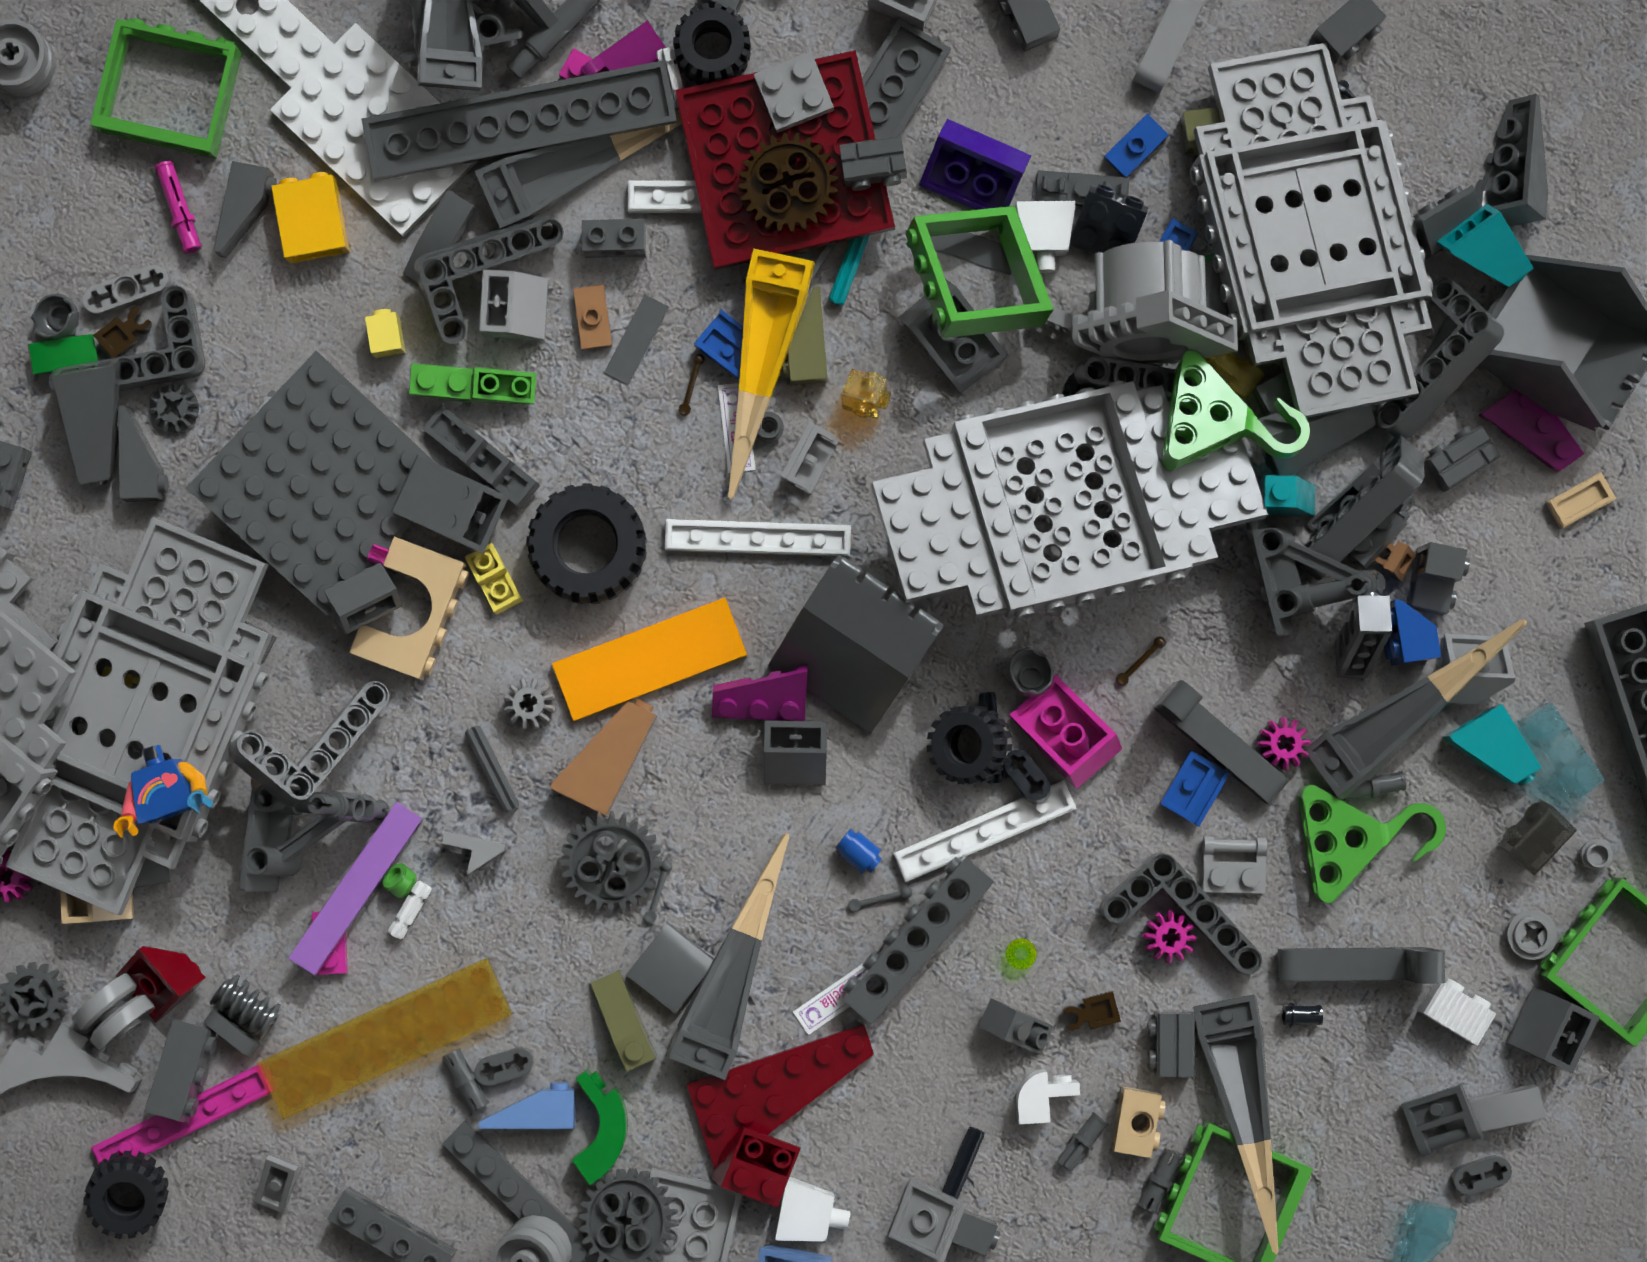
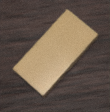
M1600 472L1545 503L1557 525L1562 529L1610 503L1616 497Z

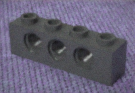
M1375 592L1364 593L1361 596L1357 595L1335 641L1337 678L1369 677L1392 633L1390 596H1380Z
M350 1186L343 1191L327 1218L329 1221L399 1262H450L457 1249Z

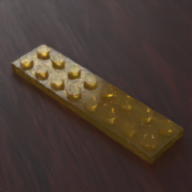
M487 957L257 1063L279 1113L284 1120L513 1015V1012Z

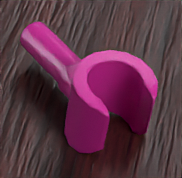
M373 544L367 561L374 564L381 563L384 567V561L389 550Z

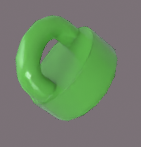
M396 864L390 867L385 874L383 887L395 897L403 898L411 892L417 880L416 874L405 864Z

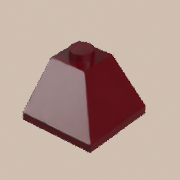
M147 946L139 948L116 975V977L127 973L137 984L132 996L146 995L154 1004L155 1008L149 1016L155 1023L191 994L206 978L201 973L199 966L191 961L186 954Z

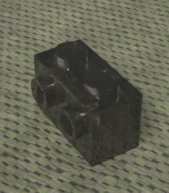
M1541 799L1526 809L1525 816L1516 825L1507 829L1503 839L1498 843L1522 869L1534 876L1577 831L1554 806Z

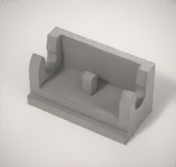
M809 421L781 474V480L811 495L839 442V439L836 438L837 436Z

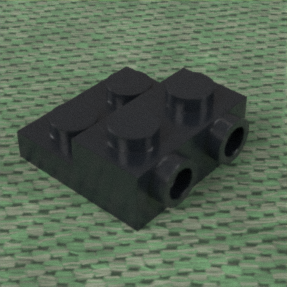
M1091 185L1070 237L1069 245L1095 254L1099 252L1104 253L1121 245L1135 243L1147 215L1148 207L1144 205L1141 199L1134 196L1124 198L1116 195L1115 190L1105 185H1098L1097 187Z

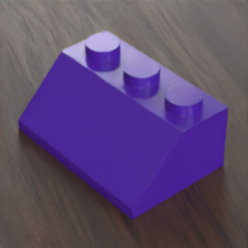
M947 119L937 137L919 185L974 210L1009 207L1032 155Z

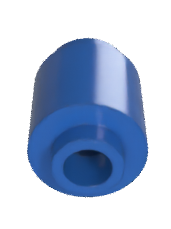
M852 829L845 834L835 847L841 852L839 856L861 874L865 870L871 873L882 860L878 856L881 849L859 831L855 833Z

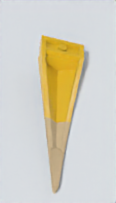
M754 248L746 277L739 391L728 492L730 500L735 497L809 296L808 291L815 263L810 260Z

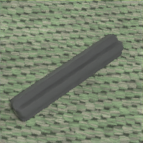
M477 725L468 729L465 735L503 811L509 812L517 808L519 801L482 728Z

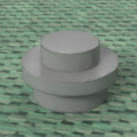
M1593 839L1582 846L1580 858L1588 869L1603 870L1611 863L1612 850L1606 842Z

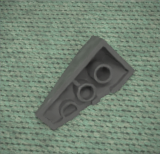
M1533 94L1509 100L1496 133L1499 137L1493 153H1489L1486 159L1488 164L1483 180L1479 179L1475 187L1480 208L1488 204L1501 212L1507 224L1522 225L1546 219L1548 183L1540 96Z

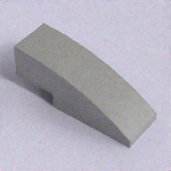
M1533 1084L1503 1092L1495 1091L1468 1098L1474 1116L1482 1131L1547 1117L1539 1086ZM1463 1118L1444 1124L1445 1131L1449 1132L1465 1127Z

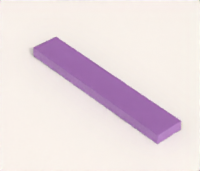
M398 802L394 804L289 956L290 960L316 976L423 821L421 817Z

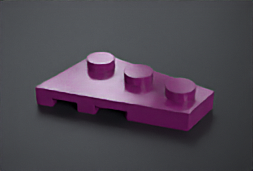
M1517 390L1512 391L1479 414L1481 418L1498 427L1504 435L1517 441L1527 449V452L1556 473L1584 455V452L1558 416L1549 413Z
M808 664L798 666L796 671L781 673V671L771 672L769 677L755 680L748 677L713 685L712 718L805 721Z

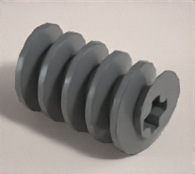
M237 974L222 983L209 1004L213 1005L220 1000L218 1006L220 1012L230 1008L228 1018L234 1019L240 1015L238 1024L241 1027L251 1022L249 1032L254 1034L261 1029L259 1040H262L277 1021L281 1004L277 1003L272 1008H269L268 1004L271 997L267 996L259 1001L260 990L256 989L249 994L250 982L247 981L239 987L237 984L240 975Z

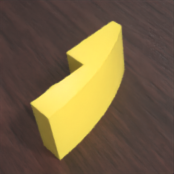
M492 542L486 546L484 553L475 551L465 556L472 573L496 615L523 601Z

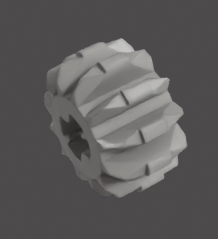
M535 677L532 678L530 687H528L526 679L521 678L520 685L522 689L520 690L511 684L509 689L515 693V696L504 695L503 700L513 702V706L503 709L504 713L516 712L510 719L512 724L517 723L522 717L521 729L524 730L527 729L529 720H531L534 729H539V717L546 723L550 722V718L544 714L545 710L550 712L556 711V707L547 705V701H552L556 698L555 694L544 696L543 694L550 686L544 683L537 690L539 681ZM528 695H531L530 698L537 699V704L533 705L534 711L528 712L529 709H523L522 707Z

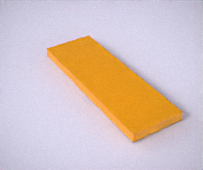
M726 597L553 662L552 665L573 721H577L747 656V652Z

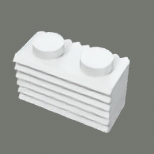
M1450 978L1445 983L1434 984L1418 1012L1467 1042L1478 1046L1496 1015L1495 1012L1489 1009L1491 1003L1476 994L1473 998L1462 993L1464 987Z

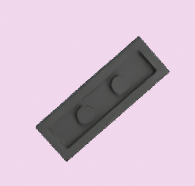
M1038 170L1035 201H1075V206L1083 207L1091 185L1095 187L1105 185L1115 190L1116 195L1126 198L1129 193L1130 178Z

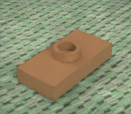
M604 285L573 289L582 351L613 347Z

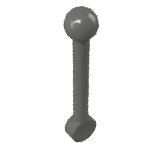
M669 860L662 861V866H660L662 871L650 910L644 915V919L648 923H653L657 919L655 911L667 873L671 871L673 866Z
M906 886L900 891L860 901L852 899L849 902V908L852 911H858L862 906L899 897L908 899L912 896V890Z

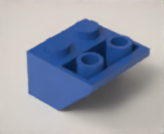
M1402 600L1391 601L1392 633L1384 646L1385 657L1387 660L1390 659L1391 666L1440 658L1441 651L1437 626Z

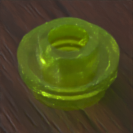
M1017 938L1011 941L1006 948V959L1016 969H1027L1036 961V947L1028 939ZM1018 948H1024L1027 951L1026 957L1022 960L1017 959L1015 956Z

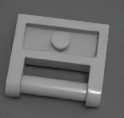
M1203 836L1202 889L1204 892L1265 894L1266 837H1256L1255 840L1214 839L1213 836ZM1213 853H1255V862L1213 861Z

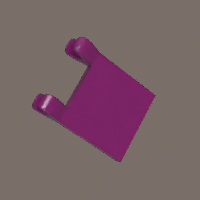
M647 20L581 67V71L585 76L597 73L604 66L608 71L658 62L656 52L666 47Z

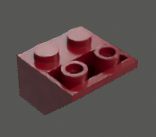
M742 1126L723 1149L712 1179L722 1188L778 1207L801 1148Z

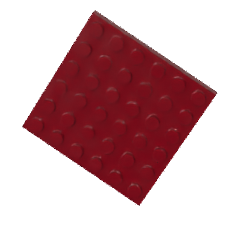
M856 50L815 59L834 106V111L779 133L775 130L755 80V73L676 90L715 270L749 263L753 248L785 255L895 230L888 192L883 182L872 183L869 189L854 191L852 187H845L839 145L876 140ZM783 133L787 134L789 141H793L795 134L799 133L801 143H804L808 137H811L812 148L822 144L823 149L820 155L830 153L831 159L827 164H836L837 170L830 175L839 177V183L831 185L838 189V195L829 196L834 201L835 206L834 208L824 207L828 217L824 218L817 215V227L810 221L807 222V232H804L800 225L796 226L794 235H791L789 227H784L782 234H778L777 225L775 224L769 231L766 230L765 219L759 224L755 223L757 212L750 215L747 214L746 209L751 203L742 204L741 197L747 192H741L738 189L739 184L746 182L739 178V172L748 171L743 166V160L753 161L749 151L752 149L759 153L761 151L760 141L767 146L771 145L770 136L772 135L776 138L777 142H781ZM797 158L790 163V167L793 170H801L806 166L807 162ZM766 169L762 172L761 178L766 181L773 180L777 176V171ZM810 173L805 178H813L815 174ZM790 178L785 179L784 183L787 188H793ZM806 187L801 191L800 196L805 199H811L816 195L817 191L813 187ZM768 189L763 190L762 193H763V194H769V192L772 191L773 189H771V190H768ZM782 197L775 198L771 203V207L777 210L783 209L788 201Z

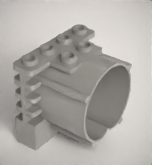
M1172 240L1131 243L1114 247L1104 253H1095L1096 291L1089 293L1088 317L1077 314L1072 318L1071 336L1075 345L1106 358L1162 367L1165 362L1169 364L1178 363L1188 350H1195L1204 358L1238 351L1237 321L1206 307L1205 256H1198L1194 252L1183 251Z

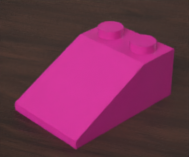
M1056 674L1053 676V683L1045 693L1029 697L1010 714L1014 722L1076 790L1122 750L1117 734Z

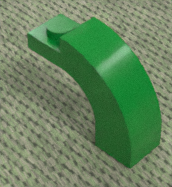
M587 1068L576 1077V1080L597 1108L600 1118L599 1132L595 1140L574 1155L571 1160L589 1185H591L613 1166L620 1155L628 1132V1114L624 1099L617 1086L606 1093L603 1088L607 1085L597 1071L591 1073Z

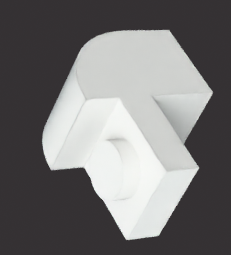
M1045 1069L1030 1073L1022 1080L1017 1089V1122L1019 1124L1051 1123L1049 1097L1080 1095V1083L1077 1080H1072L1071 1075L1053 1076V1081H1048Z

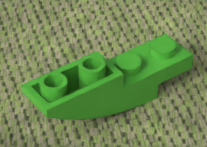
M411 363L408 395L458 402L534 404L536 373Z

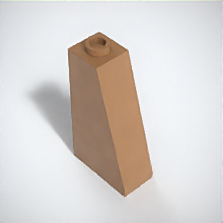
M639 699L636 700L635 704L627 701L552 782L550 788L608 816L657 718V715L652 713L654 707Z

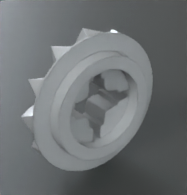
M1526 910L1517 913L1508 923L1509 927L1506 937L1510 949L1519 957L1536 960L1545 957L1553 950L1557 941V930L1552 919L1545 913L1538 910ZM1524 924L1530 929L1541 928L1535 935L1537 944L1532 940L1521 941L1527 934Z

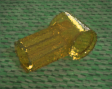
M1232 352L1204 358L1230 388L1246 400L1265 375L1256 366H1253V364L1245 359H1239Z

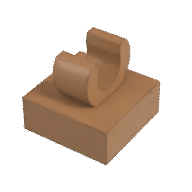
M1398 541L1395 546L1390 543L1385 548L1388 552H1391L1388 559L1377 557L1375 561L1380 567L1385 569L1391 578L1402 582L1415 560L1416 554L1409 545Z

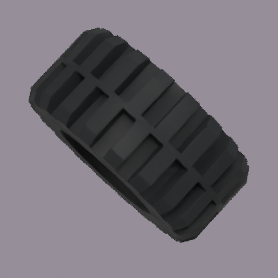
M582 483V486L575 487L570 485L564 487L565 490L559 493L555 491L548 496L550 499L544 505L542 503L536 509L537 514L535 518L531 519L528 526L530 532L529 536H526V546L529 551L528 559L535 571L534 573L549 590L573 603L599 604L601 601L612 600L618 597L619 593L623 590H628L632 586L631 583L640 575L643 561L646 560L647 538L638 513L622 495L602 485L598 487L593 486L592 483ZM585 515L596 516L606 521L613 529L616 537V550L612 560L603 569L593 573H580L572 570L563 562L558 550L559 536L565 525L574 518Z

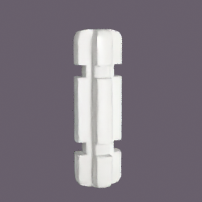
M668 47L658 50L656 55L658 61L665 60L675 109L679 108L676 90L683 88L678 65L674 64L673 61L676 59L674 49Z
M422 881L415 883L411 890L413 892L412 895H408L396 915L397 920L393 921L388 929L390 935L397 939L404 938L408 931L407 926L413 923L424 904L422 902L423 899H427L432 888Z

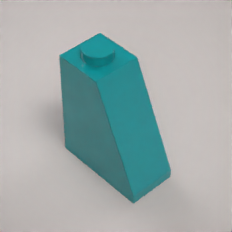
M1488 204L1484 205L1437 241L1438 245L1449 253L1508 287L1522 281L1526 274L1534 269L1501 212Z
M1265 475L1257 481L1268 515L1315 516L1316 485L1298 476Z
M1503 704L1492 706L1443 736L1446 743L1507 784L1518 783L1519 786H1523L1535 779L1536 775L1534 772L1542 768Z

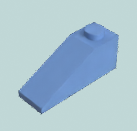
M551 1082L550 1088H543L483 1118L479 1122V1129H574L576 1126V1088H569L568 1082Z

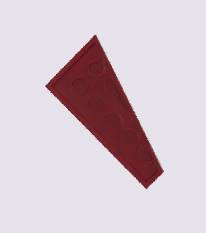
M861 1024L730 1068L725 1080L709 1075L687 1083L686 1085L714 1170L717 1167L723 1149L742 1126L766 1135L770 1134L874 1055L865 1025Z

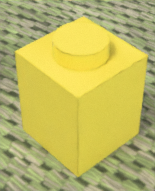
M380 309L373 311V316L365 317L370 352L375 358L406 353L401 321L396 312H391V309Z

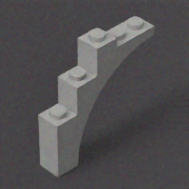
M66 1021L60 1024L45 1050L42 1049L44 1047L42 1042L30 1036L14 1040L0 1063V1097L26 1082L53 1076L86 1077L107 1082L128 1093L137 1090L143 1079L136 1075L138 1071L129 1064L121 1062L119 1065L110 1060L111 1055L107 1051L99 1052L95 1046L93 1049L90 1048L92 1034L89 1030L81 1031L74 1022Z

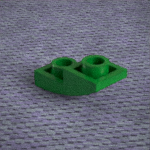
M93 334L28 344L33 375L48 374L59 368L98 361Z

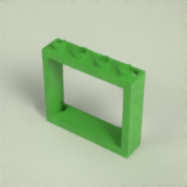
M127 18V21L116 19L90 125L98 133L217 159L242 53L234 45L235 42L226 41L222 37H217L216 41L205 39V35L196 31L188 30L186 34L175 32V28L164 24H157L156 27L145 25L144 21L134 18V20ZM130 38L226 59L207 139L111 117Z
M1015 206L913 217L905 233L908 240L906 245L911 249L914 257L915 271L917 274H920L923 283L924 297L926 300H929L933 311V322L937 323L942 338L1042 327L1045 325L1054 309ZM997 230L1024 305L957 313L931 236Z
M1613 877L1611 880L1607 879L1597 891L1599 896L1594 903H1589L1582 909L1578 916L1581 920L1574 929L1569 928L1559 940L1561 945L1557 951L1549 953L1540 965L1543 969L1538 975L1574 1004L1599 1016L1598 1023L1626 1045L1636 1047L1647 1033V998L1623 1028L1556 975L1618 893L1647 915V897L1623 878Z
M1204 1120L1203 1125H1197L1191 1138L1194 1146L1190 1155L1185 1154L1180 1163L1179 1171L1182 1174L1178 1183H1173L1169 1189L1166 1200L1170 1202L1165 1213H1159L1154 1229L1157 1230L1156 1236L1159 1240L1208 1262H1238L1171 1232V1228L1211 1135L1213 1134L1236 1144L1233 1132ZM1272 1150V1161L1292 1169L1276 1206L1278 1249H1280L1313 1169L1304 1163ZM1266 1232L1253 1262H1274L1277 1256L1272 1252Z

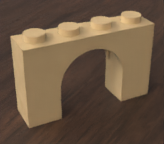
M394 537L389 553L384 561V566L415 578L426 586L432 600L430 617L419 631L402 637L389 635L364 625L358 628L349 653L424 680L425 675L430 676L433 671L436 659L432 656L436 646L441 647L445 640L447 630L444 629L447 617L452 618L458 606V601L455 600L459 588L464 589L469 572L466 571L467 565L464 562Z

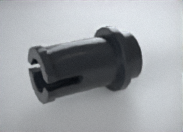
M1289 1003L1288 1006H1283L1282 1022L1284 1025H1289L1290 1028H1294L1295 1025H1322L1323 1015H1318L1323 1012L1322 1006H1295L1294 1003Z

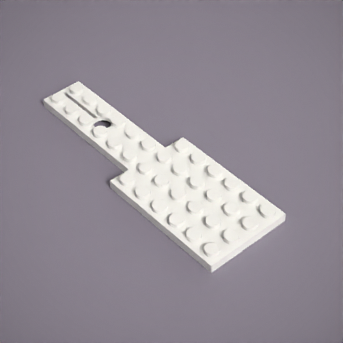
M199 0L291 88L270 109L272 113L403 238L443 198L446 191L450 190L477 163L472 162L374 181L361 119L440 104V102L423 86H418V81L357 23L333 44L288 0H259V8L252 15L240 14L236 8L237 0Z

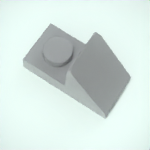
M444 831L442 844L449 845L448 851L466 855L468 849L472 850L467 875L474 873L506 852L509 845L451 831Z
M268 1155L254 1202L284 1213L288 1206L294 1183L303 1166L276 1155Z

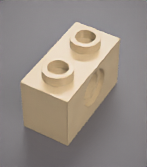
M1121 1086L1111 1149L1114 1152L1151 1158L1152 1151L1158 1150L1160 1132H1156L1158 1119L1163 1120L1165 1112V1101H1161L1162 1095L1158 1092ZM1139 1114L1145 1115L1147 1118L1145 1128L1134 1130L1131 1126L1132 1119Z

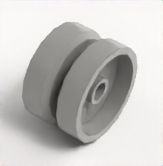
M12 19L0 21V89L14 96H31L42 91L51 82L56 70V57L51 45L28 23Z
M127 973L117 977L97 992L71 1018L81 1031L90 1030L101 1023L92 1032L90 1042L99 1052L105 1051L129 1035L155 1008L146 995L136 996L125 1003L134 994L137 984Z
M531 1215L517 1221L507 1231L506 1235L500 1239L491 1255V1262H570L572 1258L571 1243L567 1233L558 1223L544 1216Z

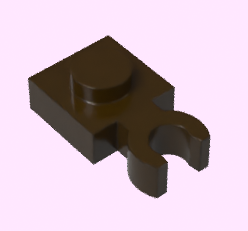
M139 307L133 308L129 312L124 323L117 316L93 335L111 358L121 357L138 343V339L134 336L135 333H143L151 328L152 323L149 319L143 324L135 323V318L142 313Z
M1113 991L1082 998L1083 1008L1066 1006L1062 1009L1064 1014L1074 1012L1077 1015L1076 1022L1066 1025L1068 1030L1079 1029L1083 1022L1088 1021L1091 1030L1121 1022Z

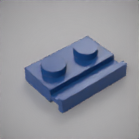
M721 309L717 317L696 340L694 347L739 381L743 326Z
M1190 750L1159 804L1200 827L1230 772L1225 771L1218 765Z

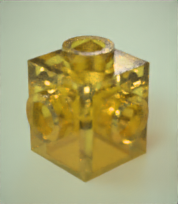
M852 368L841 393L843 409L851 411L862 418L872 417L878 419L881 409L888 407L891 392L887 391L886 378L875 372L869 371L866 373Z

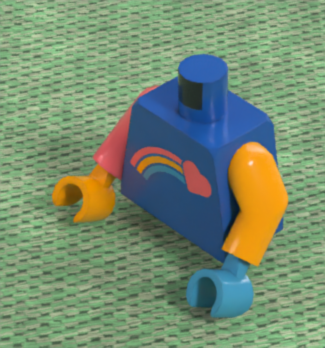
M160 745L143 749L142 754L146 768L131 773V781L127 786L121 817L114 822L113 828L120 838H123V832L128 829L131 836H136L138 834V828L134 824L136 821L138 824L149 825L189 810L199 814V807L204 805L208 808L212 807L213 802L207 797L205 776L190 763L184 762L182 759L173 758L165 761Z

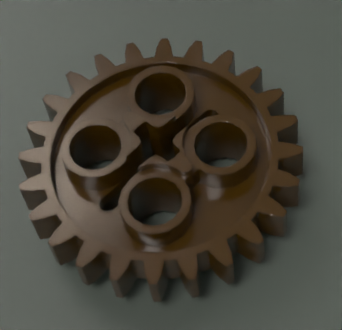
M783 133L782 141L777 142L776 138L772 135L770 136L771 145L767 146L760 141L761 151L759 153L752 149L749 151L753 161L743 160L742 162L748 171L739 172V178L746 182L739 184L738 189L741 192H747L741 197L742 204L751 203L746 209L747 214L750 215L757 212L755 223L759 224L765 219V227L768 231L775 224L777 225L778 234H782L784 227H789L791 235H794L795 228L799 225L804 232H807V222L810 221L817 227L818 221L816 216L820 215L827 218L828 214L824 207L834 208L835 206L834 201L829 196L838 195V189L831 185L839 183V177L830 175L837 170L836 164H827L831 159L830 153L820 155L823 149L822 144H818L814 148L811 147V137H808L804 143H801L799 133L795 134L793 141H789L787 134ZM797 158L807 162L806 166L801 170H793L790 167V163ZM766 169L777 171V176L773 180L766 181L761 178L762 172ZM810 173L815 174L813 178H805ZM790 178L793 188H787L784 183L785 179ZM806 187H813L817 191L816 195L811 199L801 197L800 193ZM766 189L771 190V189H773L772 191L769 192V194H763V193H762L763 190H766ZM775 198H785L788 202L783 209L777 210L771 207V203Z

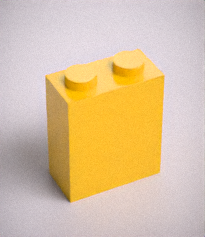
M317 172L309 175L310 179L299 181L297 178H285L280 180L278 185L271 186L284 258L290 264L350 253L338 183L332 174L328 175L327 172Z

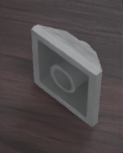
M1444 634L1442 668L1494 636ZM1508 643L1448 703L1478 704L1515 682V674Z

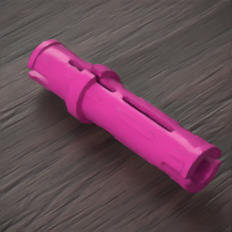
M164 161L158 163L154 169L157 172L172 216L171 226L177 231L183 253L197 252L202 249V244L199 241L194 226L196 219L194 214H190L174 168V162Z

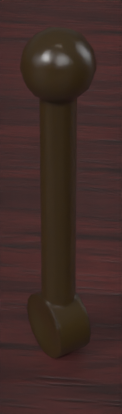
M700 353L695 354L692 358L694 366L685 399L678 409L679 413L683 416H687L691 412L689 406L699 367L704 363L705 359Z
M1161 636L1156 637L1154 644L1125 673H1120L1116 677L1117 683L1119 685H1126L1129 677L1158 648L1165 646L1166 640Z

